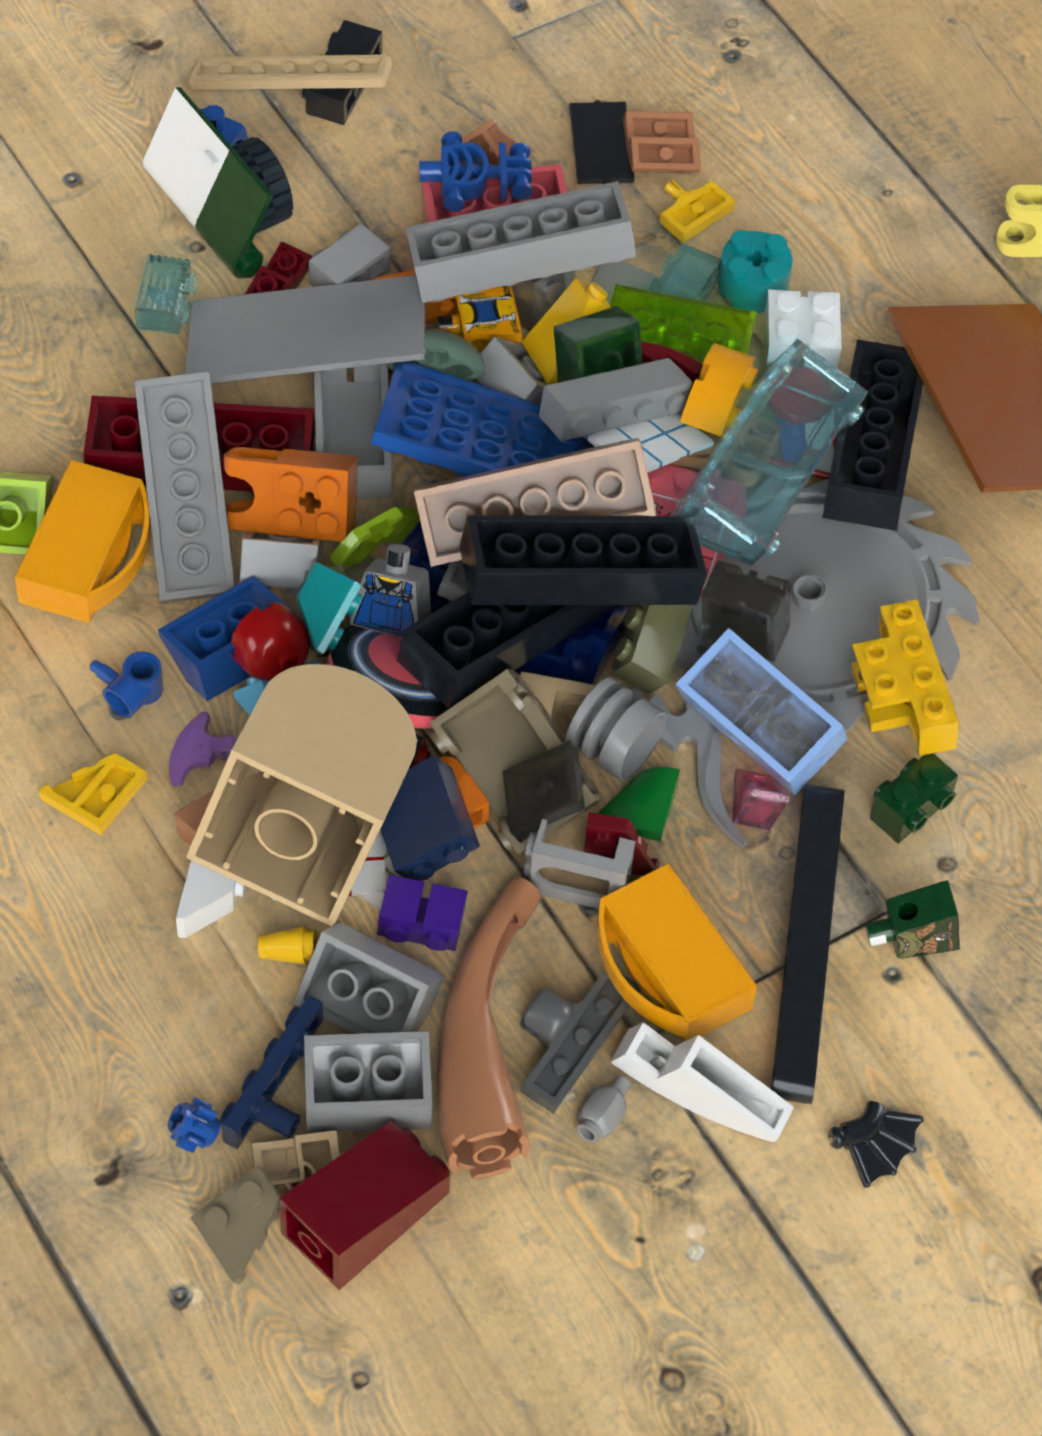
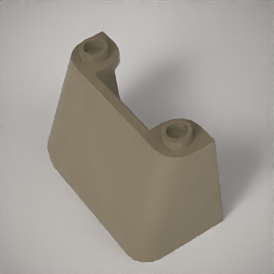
M506 669L430 722L434 729L430 736L438 749L443 754L449 750L452 755L457 756L467 773L489 801L490 807L499 819L498 823L501 828L496 834L509 852L513 849L517 854L524 852L530 833H538L542 819L548 820L547 837L603 800L598 789L569 746L565 743V740L525 681L514 670Z

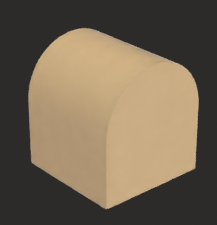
M307 664L289 668L276 675L263 690L231 750L186 858L333 927L416 752L415 729L404 707L381 685L362 674L346 668L325 664Z

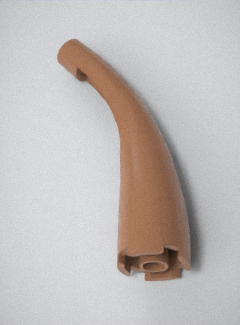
M514 877L509 882L473 935L451 985L439 1040L437 1107L441 1140L450 1170L454 1174H457L460 1169L469 1170L472 1179L502 1174L512 1169L511 1159L519 1153L526 1157L530 1151V1142L490 1007L495 978L502 958L518 929L525 926L542 899L538 888L530 881L521 877Z

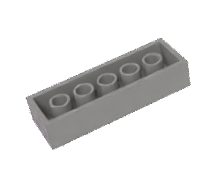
M618 181L405 227L422 303L430 301L439 302L453 296L467 293L476 294L490 288L512 286L522 281L549 278L559 273L573 270L581 271L591 266L610 262L618 263L625 259L636 257L631 220Z

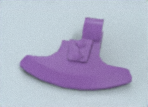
M201 712L190 721L175 742L169 763V774L173 786L183 785L188 773L195 768H210L217 757L227 762L231 750L238 739L233 736H224L221 739L208 735L206 731L210 717L207 712Z

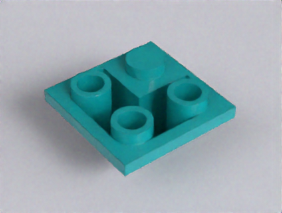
M313 562L295 595L301 620L308 632L310 649L324 654L326 649L334 650L344 632L339 627L345 615L352 616L363 595L358 593L361 584L318 562Z

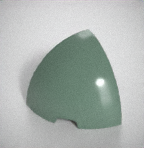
M425 327V359L409 361L430 369L434 368L436 371L467 381L485 375L484 362L478 349L463 337L439 328ZM397 362L385 365L394 372Z

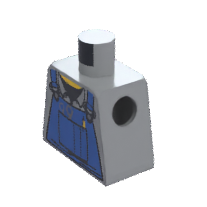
M402 544L389 545L387 547L386 559L377 558L365 570L361 587L358 591L363 597L356 611L351 616L350 625L402 637L404 629L431 614L429 573L425 568L409 565L411 549L408 546Z

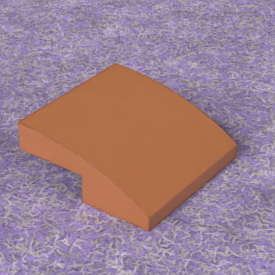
M625 112L623 116L624 133L632 171L700 173L699 138H695L693 113Z

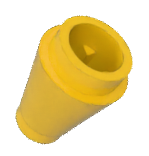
M306 925L268 933L267 935H259L260 959L308 965L319 940L318 932L316 929H308Z

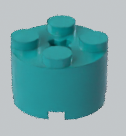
M738 230L731 235L730 240L725 244L722 251L718 290L723 298L725 295L732 302V307L746 313H765L768 290H788L793 258L785 237L780 234H769L760 231L746 232L744 230Z

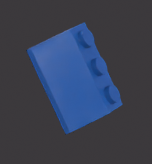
M255 576L248 578L158 629L160 638L186 682L206 701L250 677L233 660L231 654L235 655V646L231 643V640L239 622L251 610L257 607L262 611L272 607L269 603L277 602L286 605Z

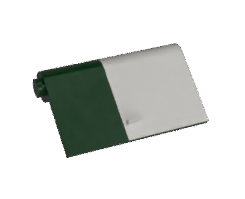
M177 87L174 89L145 154L143 167L232 274L239 279L251 278L257 274L263 262V254L252 241L274 196L183 89Z

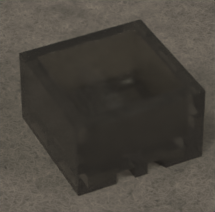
M718 560L701 594L702 641L714 644L729 628L764 659L774 662L790 628V581L771 575L762 580L758 578L757 571L750 570L748 575L742 574L743 571L740 566Z

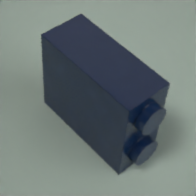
M435 755L408 769L380 830L394 871L404 878L425 881L446 865L465 859L468 853L479 848L480 844L453 769Z

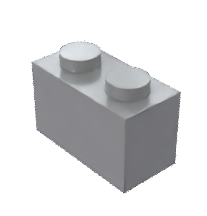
M359 224L350 232H344L329 247L313 255L309 260V284L316 287L367 281L383 276L390 271V247L364 225Z

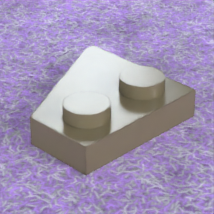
M256 1166L190 1217L231 1281L237 1285L244 1281L247 1275L244 1273V1270L255 1249H261L267 1237L269 1225L276 1220L280 1213L281 1195L265 1171L259 1166Z

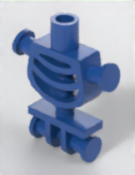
M451 131L444 134L441 138V161H419V182H441L442 197H444L443 206L452 212L461 211L464 208V200L480 198L487 188L488 178L499 179L500 200H507V187H512V196L519 200L527 199L532 195V186L530 185L532 182V164L528 158L530 156V147L524 143L512 145L509 149L510 156H506V143H499V164L489 165L487 155L479 145L462 143L461 134Z

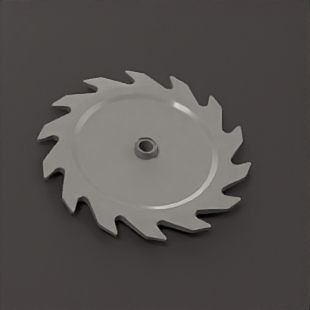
M799 465L772 473L750 498L745 501L746 514L706 596H700L697 605L692 607L675 664L690 669L729 628L840 722L844 727L845 733H847L865 714L864 702L869 701L866 691L858 693L851 672V664L856 662L852 644L880 639V606L918 599L942 673L947 681H952L960 660V651L947 617L957 615L974 625H978L979 616L974 595L941 566L944 564L971 566L973 560L956 540L911 525L909 523L911 520L934 515V508L909 496H903L897 531L822 518L829 479L804 489H797L794 487V484L802 472V467Z

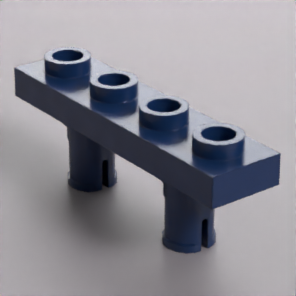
M308 995L301 1007L295 1006L291 1010L285 1022L286 1029L279 1039L274 1037L268 1044L263 1057L265 1061L258 1071L253 1069L248 1074L242 1086L243 1093L236 1103L230 1102L225 1108L220 1119L224 1143L238 1150L252 1127L258 1122L284 1135L288 1139L296 1132L301 1116L275 1103L271 1099L296 1061L301 1058L305 1059L304 1035H314L322 1024L323 1002Z

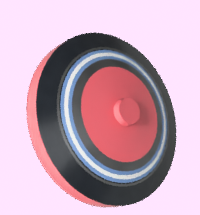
M354 625L345 628L334 650H330L327 665L346 668L370 678L389 691L408 713L414 728H432L430 722L446 712L448 708L397 662L402 637Z

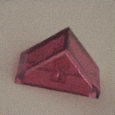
M736 768L734 774L732 822L770 830L788 805L790 796L772 776Z

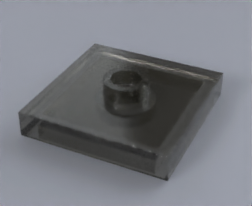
M571 740L503 770L509 832L516 839L538 830L542 819L548 820L547 825L585 809L578 749Z

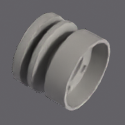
M609 677L598 683L579 706L569 725L565 743L574 751L581 750V754L588 760L594 759L599 755L598 765L620 781H625L642 767L655 749L666 726L667 715L663 710L646 699H640L633 704L634 693L627 687L621 688L622 686L618 681Z

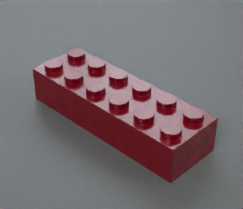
M92 395L83 452L84 464L142 479L143 484L146 485L136 398ZM214 403L224 490L253 492L252 487L247 481L228 476L224 470V454L232 448L247 447L283 451V449L313 451L314 409Z

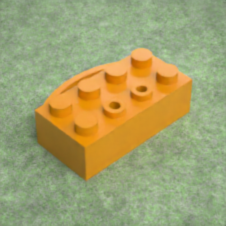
M71 460L15 575L18 602L90 623L97 610L119 596L139 572L150 542L149 505L142 479ZM141 524L142 537L137 550L124 569L111 579L126 558L130 546L131 533L135 525Z
M669 863L600 898L597 938L602 963L616 990L641 1016L663 1030L677 1035L683 1043L697 1035L702 1037L753 1009L757 985ZM613 943L620 953L633 981L656 1005L641 996L623 977L610 953L609 944Z

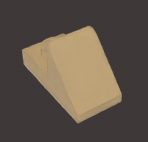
M522 671L520 675L551 721H553L554 714L564 715L573 719L579 706L596 686Z

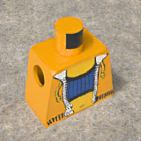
M499 286L482 290L476 294L467 293L455 296V315L436 317L437 328L463 337L474 345L480 354L494 337L522 343V330L512 286Z

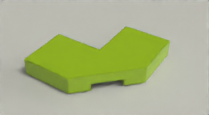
M400 506L391 508L353 529L329 558L335 566L343 565V567L349 568L364 560L366 561L381 542L403 544L421 523L418 510L416 508Z

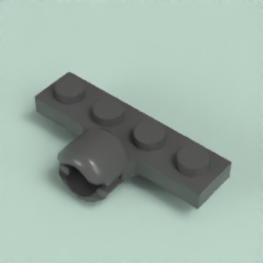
M606 970L603 971L586 997L579 1003H571L550 988L541 989L534 996L521 1019V1028L542 1041L547 1051L523 1083L520 1092L553 1114L630 1007L614 987ZM623 975L627 982L639 993L641 989L637 984Z

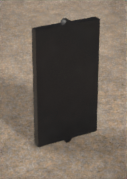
M595 100L591 103H570L569 109L577 184H607L616 181L619 183H634V171L630 167L624 133L623 116L627 111L626 102H601L600 100Z

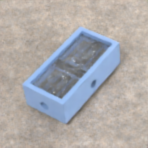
M729 628L676 683L682 699L794 796L848 740L844 727L840 722Z

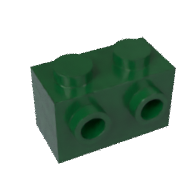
M934 753L924 755L919 760L916 757L912 758L906 763L897 778L892 782L890 780L884 781L873 794L875 800L870 819L899 844L912 832L919 831L932 815L938 810H944L954 800L956 796L954 789L958 774Z

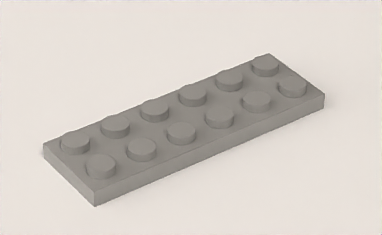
M201 372L135 380L160 602L169 603L216 597L234 587L235 578L210 373Z

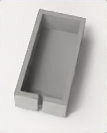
M385 364L354 367V382H347V368L314 372L316 452L358 456L357 498L392 497L391 453L384 451L379 446L370 444L388 391V369Z

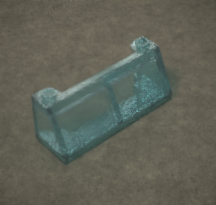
M797 338L765 371L670 516H692L699 544L751 566L762 556L768 559L781 543V540L777 537L780 532L778 527L841 428L846 423L853 426L864 412L865 408L861 406V403L868 394V391Z

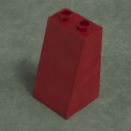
M391 1120L280 1198L281 1234L340 1290L449 1194L450 1171L438 1156L433 1155L430 1157L421 1148L420 1141L408 1128L401 1129Z

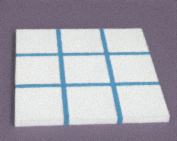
M680 414L583 436L595 447L639 438L647 473L675 462L683 456H689L709 448L714 444V441L698 428L680 422Z

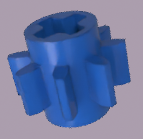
M195 1097L191 1104L186 1102L180 1103L173 1109L168 1120V1130L172 1133L171 1139L177 1141V1147L194 1153L197 1146L204 1148L214 1143L219 1134L220 1120L216 1118L217 1112L211 1109L212 1104Z

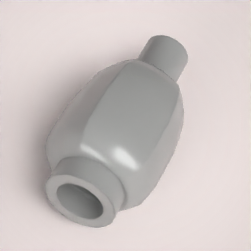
M618 1076L611 1086L598 1088L585 1101L577 1114L579 1124L576 1127V1131L582 1139L595 1143L599 1138L609 1136L620 1123L627 1107L624 1095L631 1087L630 1082L626 1078Z

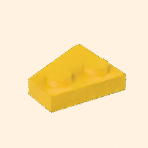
M113 753L98 760L94 766L83 767L71 773V779L51 788L49 784L41 787L39 798L97 834L102 835L148 780L147 771L122 756Z

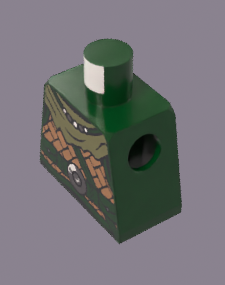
M948 880L889 898L886 901L887 918L865 923L870 946L893 942L896 956L900 959L960 950L959 915Z

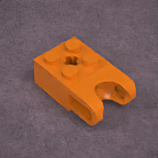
M247 447L230 449L224 454L225 472L228 476L247 481L252 487L255 497L249 500H235L226 507L228 528L237 531L342 542L356 527L358 456L283 449V451Z

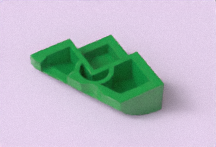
M655 767L639 772L598 814L628 818L636 828V833L639 836L661 842L677 790L680 769Z

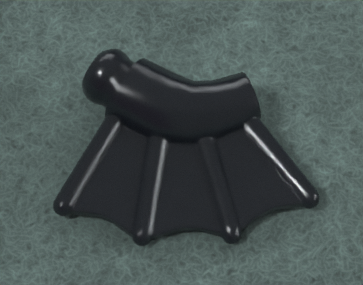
M868 1101L864 1112L859 1118L840 1124V1127L834 1126L830 1128L828 1138H833V1142L830 1143L833 1148L840 1149L844 1147L846 1150L849 1149L862 1185L868 1188L873 1181L881 1176H895L901 1159L910 1152H916L915 1132L920 1123H923V1116L885 1110L886 1108L883 1104L876 1101Z

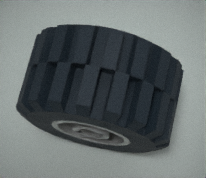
M251 137L231 146L274 196L256 234L292 217L293 198L290 184L281 163L273 151L257 137Z

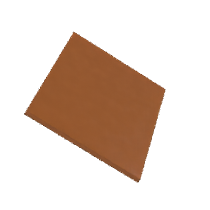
M1036 304L889 307L886 313L981 493L1042 489V315Z

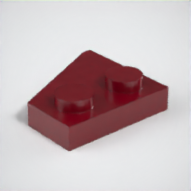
M589 812L584 852L614 859L621 837L636 841L631 874L645 876L659 868L660 861L658 858H649L647 855V843L636 833V828L628 818Z

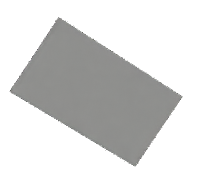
M416 275L193 300L185 374L209 372L211 383L423 360L426 354V303H422Z

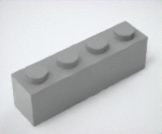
M670 358L550 384L544 386L539 417L560 441L587 436L588 434L681 414L691 392L693 382Z

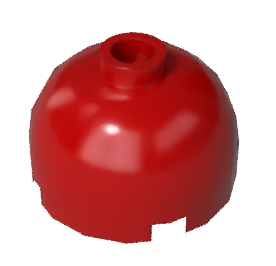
M277 602L269 603L272 607L262 611L258 607L251 610L239 622L232 635L231 643L235 646V655L231 653L233 660L248 675L258 680L271 681L279 673L289 668L303 665L309 654L310 640L305 624L287 605Z

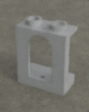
M546 819L541 820L538 833L531 832L525 852V855L528 857L524 876L530 877V882L538 888L543 896L599 909L600 898L606 895L548 881L540 875L542 868H557L609 881L608 894L622 888L631 881L636 841L620 837L615 857L611 859L546 843L548 822Z

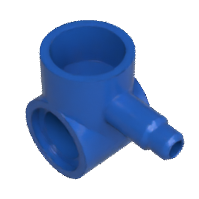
M136 652L131 654L124 661L123 671L120 674L98 660L92 661L89 666L90 670L96 674V677L108 684L103 690L106 702L116 713L125 718H131L143 705L156 702L163 693L161 662L152 653ZM141 677H148L147 679L143 680L138 679Z

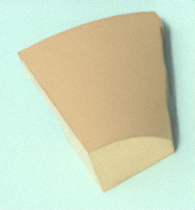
M336 1130L295 1135L291 1139L251 1144L254 1168L259 1166L265 1171L281 1197L340 1156Z

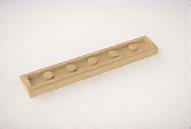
M390 55L198 57L188 82L192 90L384 88L393 63Z

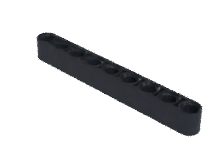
M805 784L801 809L771 1090L785 1101L812 1104L816 1081L845 790Z

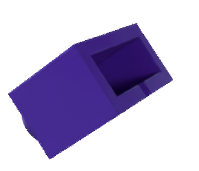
M389 874L379 914L377 935L385 936L388 940L398 943L409 941L423 944L429 949L436 951L446 949L456 951L468 891L432 883L429 899L421 897L424 888L423 881Z

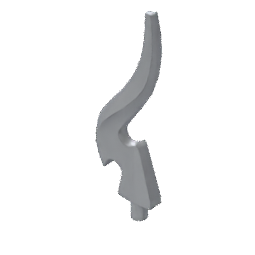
M638 688L631 689L634 693L633 704L640 699H646ZM659 694L648 699L647 701L663 710L667 715L666 726L659 743L673 752H677L679 745L683 742H691L695 745L698 793L703 807L723 834L742 849L747 845V841L730 819L722 799L720 784L722 742L719 730L686 701L684 703L685 713L680 716H674L668 712Z

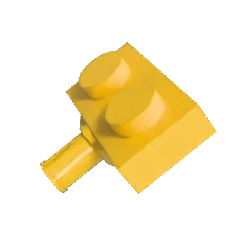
M673 179L671 183L669 181L665 185L664 191L673 197L676 202L673 206L660 213L659 223L679 241L684 243L735 209L736 200L713 180L698 189L686 191Z

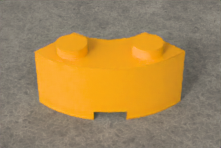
M714 343L703 361L699 379H695L680 422L720 437L727 432L728 428L733 430L741 411L736 406L745 388L752 389L758 373V369L753 368L756 357Z

